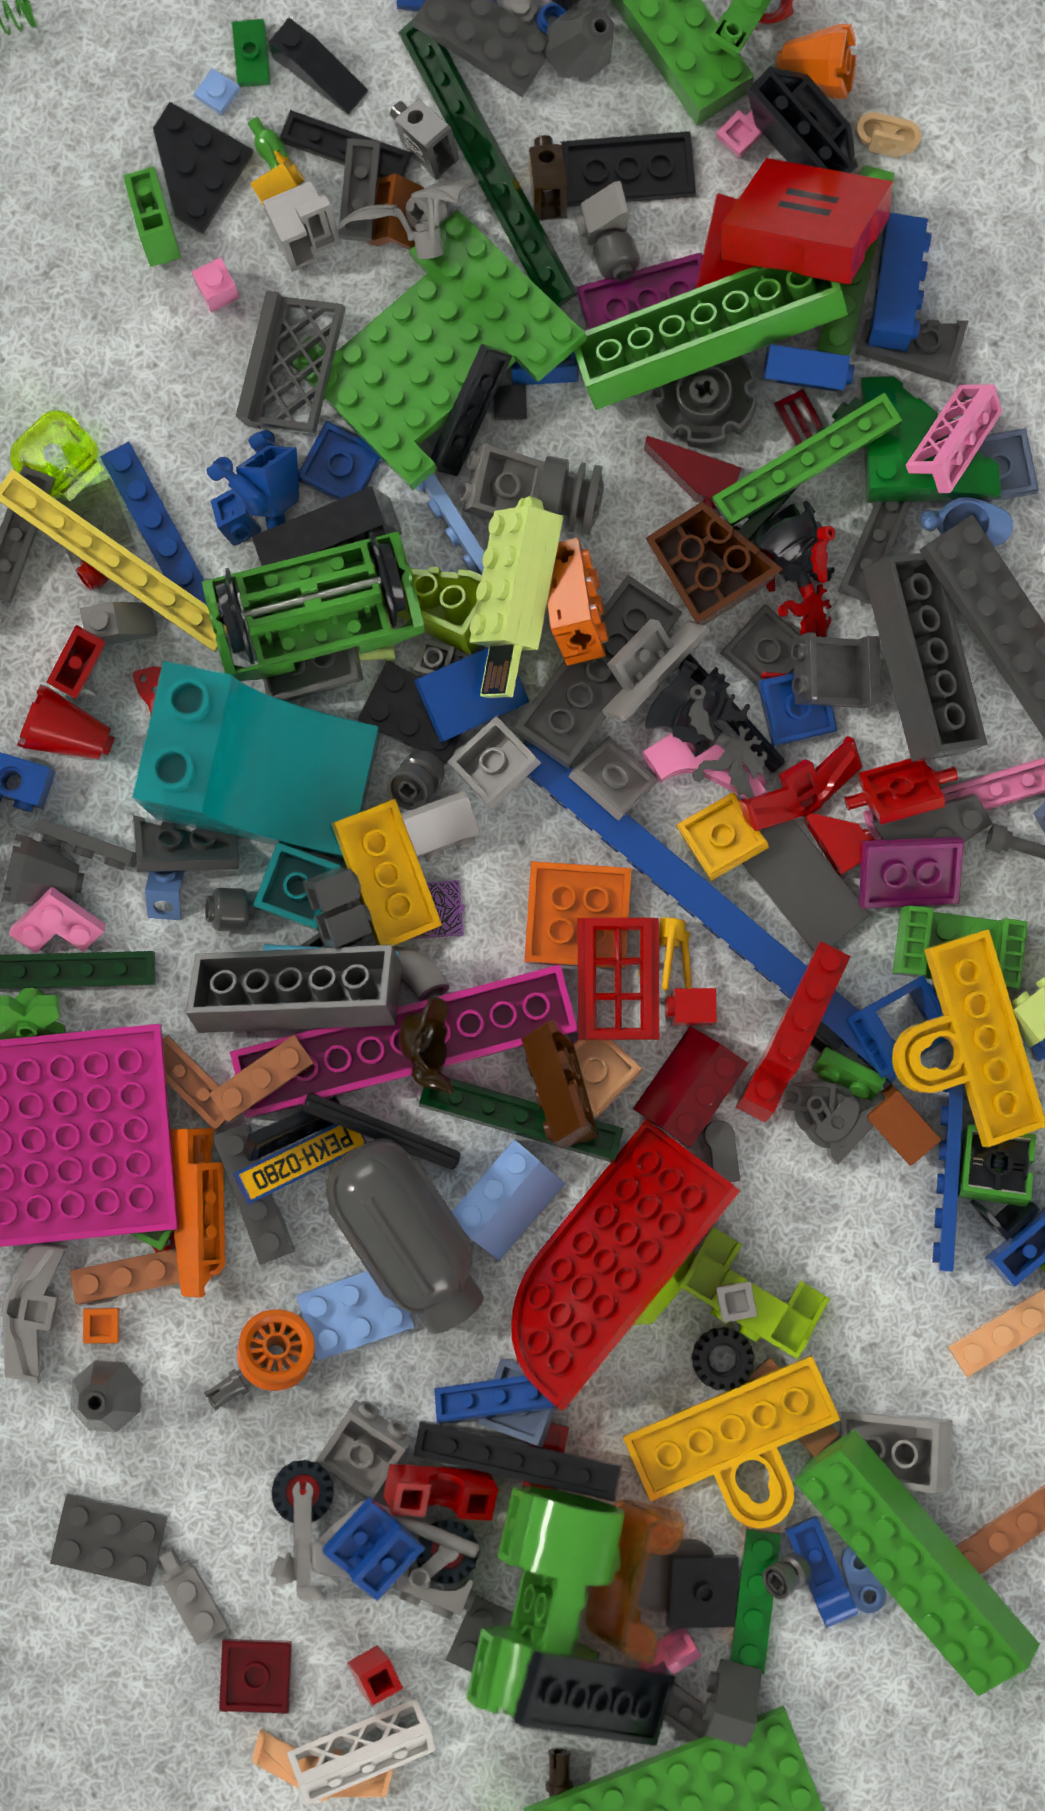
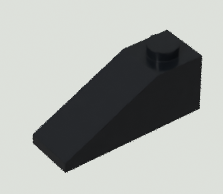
M291 18L285 21L269 41L271 55L275 61L347 115L351 113L368 92V89L315 36Z

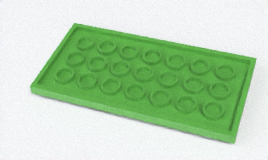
M784 1705L757 1716L756 1726L747 1747L704 1736L524 1807V1811H824Z

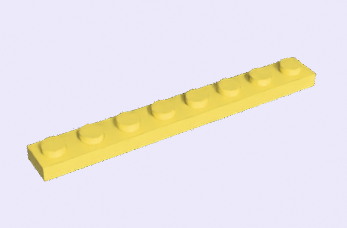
M11 469L0 485V503L214 653L217 651L216 634L213 631L207 605Z

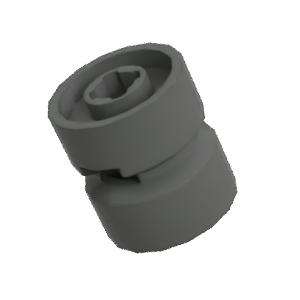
M418 750L412 752L391 775L387 783V791L390 798L396 799L397 805L407 810L424 806L445 777V769L442 762L429 751Z

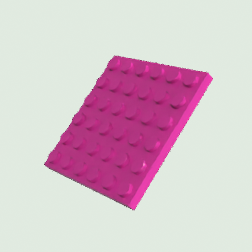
M162 1024L0 1040V1247L179 1229Z

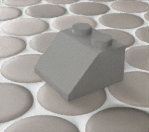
M465 790L401 814L417 858H425L426 862L445 856L443 850L456 846L457 850L471 847L476 844L475 838L480 837V831Z

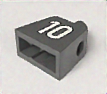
M421 100L415 101L410 106L404 101H399L392 107L390 116L395 120L401 143L409 152H412V155L435 180L460 160L452 128Z

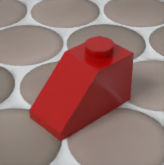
M76 625L46 683L76 699L92 676L107 641Z
M811 813L803 820L839 876L861 863L862 841L875 840L871 832L867 828L862 830L858 823Z

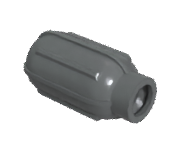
M379 1138L356 1147L334 1164L326 1181V1198L329 1203L328 1212L382 1294L409 1313H417L429 1333L433 1334L455 1328L472 1316L484 1300L481 1290L469 1273L472 1266L471 1254L473 1252V1245L418 1159L412 1157L396 1142L390 1139Z

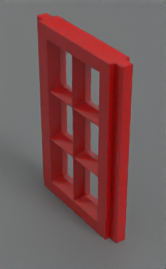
M577 918L578 1040H660L659 918ZM596 930H615V958H596ZM621 930H640V957L622 958ZM596 965H615V993H596ZM622 965H640V993H622ZM596 1000H615V1028H596ZM622 1000H640L641 1028H622Z

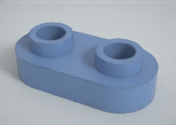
M848 1545L842 1552L841 1564L855 1606L864 1613L877 1612L886 1601L885 1587L865 1564L862 1567L854 1566L853 1562L857 1555ZM867 1590L875 1592V1597L871 1601L863 1599V1594Z

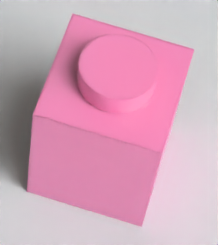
M221 257L192 271L195 283L210 312L240 298L236 285Z

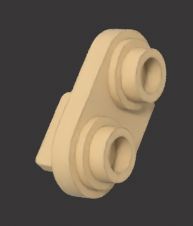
M877 112L863 115L856 128L858 139L864 145L869 146L868 151L895 158H900L901 154L914 152L918 148L922 137L920 128L913 121Z

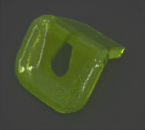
M61 410L48 411L40 416L15 440L10 449V462L17 473L20 474L22 467L26 466L56 478L50 495L53 498L58 496L59 498L71 501L86 487V484H89L103 470V467L96 460L98 447L95 441L69 413ZM55 443L61 447L69 463L63 471L44 458L43 452L47 445Z

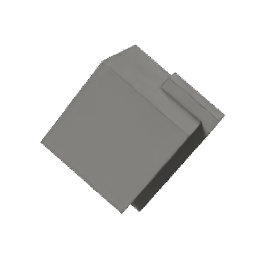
M312 181L262 201L272 231L292 272L316 262L314 254L342 243L338 236L339 231L331 204L326 194L318 196Z

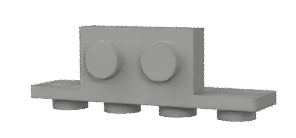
M650 619L607 663L621 685L622 690L602 710L605 717L625 721L632 717L648 696L658 690L659 685L669 674L679 668L680 663L689 653L700 646L702 640L710 632L708 627L687 622L670 639L660 622Z

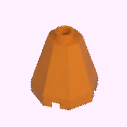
M836 24L787 41L782 50L777 52L776 67L780 70L808 74L826 96L833 99H846L848 93L852 91L856 69V55H852L850 46H856V36L852 24Z

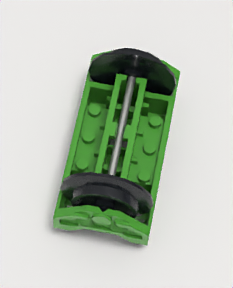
M369 531V539L233 574H231L228 567L225 568V576L202 581L214 634H216V642L225 674L233 675L239 681L265 679L296 671L295 662L359 646L360 654L393 646L413 636L424 634L422 614L417 594L412 584V574L406 560L399 532L375 537L373 532ZM371 559H374L378 577H376L375 568ZM381 590L393 628L397 627V613L406 610L405 595L410 620L402 628L390 630ZM238 593H240V598L244 611H241V607L237 596ZM245 619L258 661V665L247 668L234 665L224 628L225 625L233 653H244L251 665L255 663L244 622Z

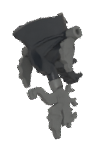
M685 660L678 676L667 688L660 692L652 703L645 720L646 730L668 727L672 730L673 737L680 739L683 743L691 742L696 744L699 742L701 746L706 748L709 746L707 739L714 741L725 752L718 760L703 761L698 766V769L694 770L692 778L696 782H700L705 776L704 769L724 771L731 765L728 773L731 778L730 785L736 787L738 794H745L747 798L755 797L749 784L748 772L743 769L742 763L748 767L752 778L755 779L757 773L761 776L764 775L762 767L765 764L764 760L767 759V754L763 751L762 757H758V752L753 753L750 748L752 744L760 745L761 740L758 741L757 736H754L750 741L744 740L745 734L750 728L744 730L743 726H740L738 728L740 737L733 739L714 725L719 719L723 721L728 720L729 723L731 721L735 723L746 721L750 705L746 704L741 711L734 710L732 708V701L735 699V694H727L726 689L730 686V683L725 682L726 676L719 674L718 668L715 667L703 683L699 685L691 678L698 665Z

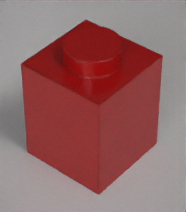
M378 1645L347 1662L360 1693L371 1706L403 1689L390 1658Z

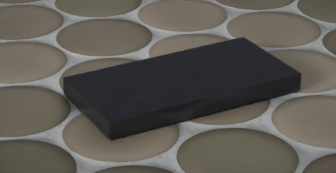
M690 131L561 141L567 181V207L581 206L582 202L617 181H621L626 202L696 197Z

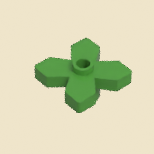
M36 988L21 990L15 999L11 996H0V1040L66 1033L65 1025L56 1022L60 1017L61 1010L58 996L45 995Z

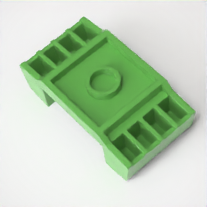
M919 906L900 907L892 974L916 978L924 975L925 979L933 980L924 949L989 929L1006 988L1008 990L1020 991L1028 921L1009 918L993 920L933 912L934 908Z

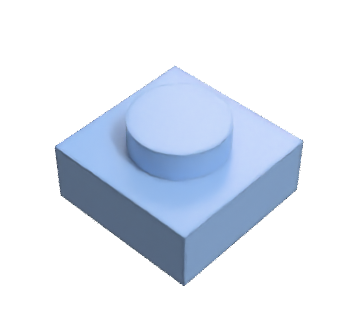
M212 68L195 91L194 96L197 100L222 115L239 92L240 87Z

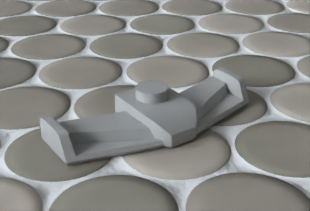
M49 1242L31 1244L8 1294L4 1296L0 1315L3 1319L5 1377L35 1383L41 1382L38 1330L52 1331L59 1297L46 1295V1292L68 1246Z

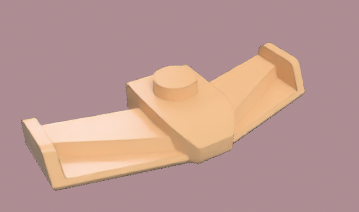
M260 1729L252 1763L299 1788L287 1755L288 1751L296 1748ZM334 1748L332 1754L343 1756L344 1750ZM310 1755L298 1760L301 1773L316 1767L320 1758ZM393 1769L320 1799V1801H325L329 1797H386Z

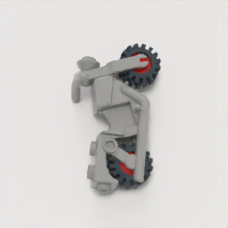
M296 1460L285 1465L274 1478L271 1496L273 1505L280 1516L293 1523V1558L290 1552H287L285 1558L278 1556L270 1576L276 1578L274 1586H281L296 1581L297 1597L303 1601H316L320 1599L322 1591L317 1586H308L311 1580V1562L312 1570L317 1574L351 1579L347 1572L323 1554L322 1548L365 1500L346 1513L317 1539L311 1547V1523L319 1520L329 1510L334 1498L333 1481L327 1470L316 1462ZM381 1505L385 1510H387L390 1513L388 1507ZM392 1515L413 1535L419 1537L418 1540L425 1548L416 1558L418 1568H413L409 1571L408 1567L394 1582V1588L401 1591L399 1599L419 1606L420 1600L434 1605L431 1612L450 1620L453 1613L461 1616L463 1609L469 1611L477 1592L471 1589L473 1581L466 1580L461 1587L450 1591L433 1589L428 1587L430 1579L440 1584H455L466 1579L471 1571L475 1569L477 1558H479V1545L472 1530L461 1522L449 1519L428 1524L411 1516Z

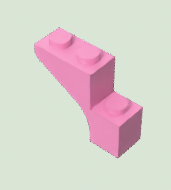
M670 733L645 749L642 757L659 783L677 774L693 773L703 761L718 760L725 751L715 744L695 757L693 752L696 751L693 743H683ZM742 763L743 769L748 772L749 784L754 796L765 794L766 791L763 787L766 785L763 776L757 773V777L755 779L752 778L748 767ZM731 765L724 771L703 770L705 778L738 794L736 787L730 785L731 778L728 773ZM738 794L745 799H749L745 794Z

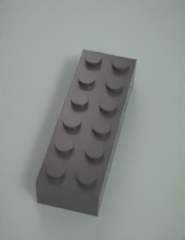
M915 553L887 556L863 568L911 761L917 762L962 755L988 745L949 594L923 555Z
M392 945L195 954L186 1014L198 1033L396 1025L402 964Z

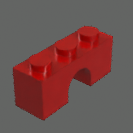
M389 1464L383 1496L391 1515L425 1517L427 1506L439 1505L453 1510L459 1519L492 1521L499 1489L490 1473L478 1470Z

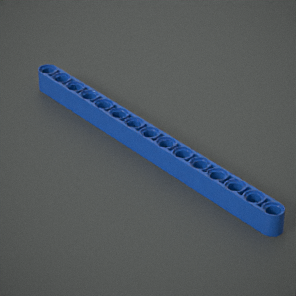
M527 740L523 742L541 762L527 776L540 788L543 786L551 793L550 796L565 809L569 808L576 815V819L589 830L596 831L601 836L602 841L615 852L619 851L627 858L626 861L641 874L645 873L648 875L654 885L667 896L670 894L674 897L681 908L692 917L696 916L700 919L707 930L718 939L722 938L729 944L728 947L744 961L747 959L755 966L754 969L770 983L773 981L781 988L779 991L791 1000L807 968L802 961L627 813L619 821L568 777L573 770L571 766L567 769ZM835 990L821 1021L844 1040L842 1043L844 1046L852 1048L858 1053L857 1057L871 1069H876L847 1018L860 1010ZM893 1071L884 1077H886L887 1082L892 1083L897 1078V1075Z

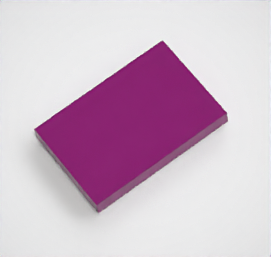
M961 837L862 841L859 906L865 909L959 904L964 840Z

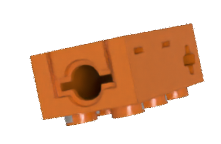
M578 537L558 542L547 600L551 630L567 666L606 657L604 643L609 642L606 624L601 619V615H605L601 595L597 594V588H601L597 569H593L589 549L583 550Z

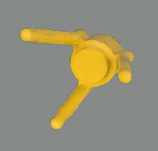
M668 917L660 918L659 921L660 946L666 947L662 989L666 991L669 988L674 949L680 948V943L685 988H692L688 944L690 932L685 931L686 921Z

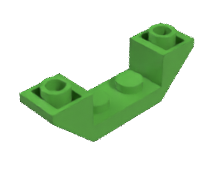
M733 0L727 11L723 13L708 40L736 58L772 0Z

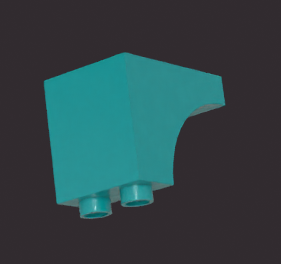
M163 660L132 798L159 821L229 834L276 845L278 842L297 850L344 860L331 823L364 810L381 732L379 726L325 714L272 697L247 686L230 674Z

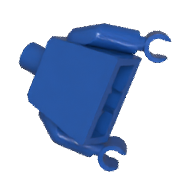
M263 430L249 437V444L257 453L236 467L237 474L233 472V463L228 457H220L213 461V464L206 469V472L214 481H219L225 477L230 482L228 486L244 500L247 513L251 516L265 517L267 529L285 523L284 512L299 500L297 448L275 446L274 434L269 430Z

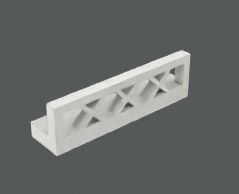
M418 1698L288 1751L287 1755L306 1806L434 1752L436 1748L431 1730ZM415 1712L419 1724L407 1729L397 1726L401 1717ZM379 1728L385 1730L381 1740L374 1743L364 1740L368 1731ZM343 1741L353 1744L349 1753L343 1756L332 1754L336 1744ZM310 1755L320 1758L316 1767L301 1773L298 1760Z

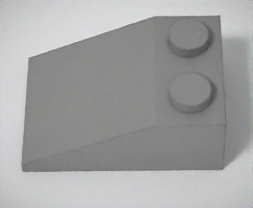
M841 1412L840 1438L855 1429L907 1490L935 1494L950 1490L953 1420Z

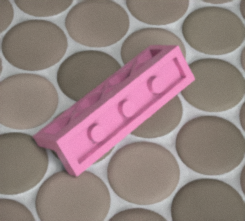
M995 384L958 385L907 462L906 468L908 473L933 474L938 493H951L1003 412ZM964 397H973V398H971V399H969V400H967V401L961 403L962 400L964 399ZM963 414L962 417L948 423L949 420ZM949 434L948 438L935 443L936 440ZM936 455L933 461H923L931 456Z

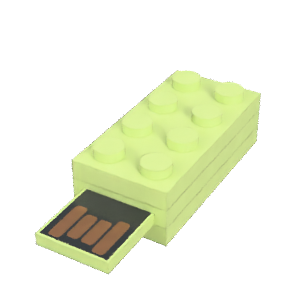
M531 496L525 499L521 498L515 508L494 511V515L489 522L490 536L488 547L482 559L484 568L481 582L476 590L477 605L475 615L470 622V643L489 648L480 696L486 698L513 697L521 651L538 650L563 516L543 510V502Z

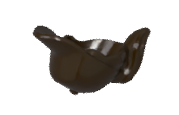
M432 996L428 1000L423 1013L409 1014L403 1019L399 1031V1046L404 1057L412 1064L411 1070L415 1082L423 1087L438 1089L451 1095L453 1093L452 1083L441 1073L447 1057L445 1036L448 1029L445 1021L448 1015V1005L442 998Z

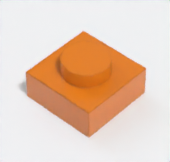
M120 1307L83 1309V1344L120 1342Z

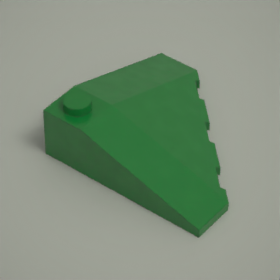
M895 376L861 377L862 402L866 404L885 393L903 420L901 425L864 446L867 503L955 500L959 497L975 499H995L1001 497L999 464L990 457L986 458L979 451L976 452L951 493H938L933 474L908 473L906 464L937 419L938 413L921 398L916 399L903 388V383ZM949 434L936 440L935 443L948 438ZM936 455L931 456L923 461H933Z

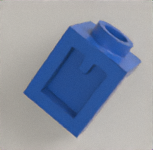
M233 489L210 500L217 528L233 546L239 545L252 538L251 536L261 533L260 525L247 513L244 500Z

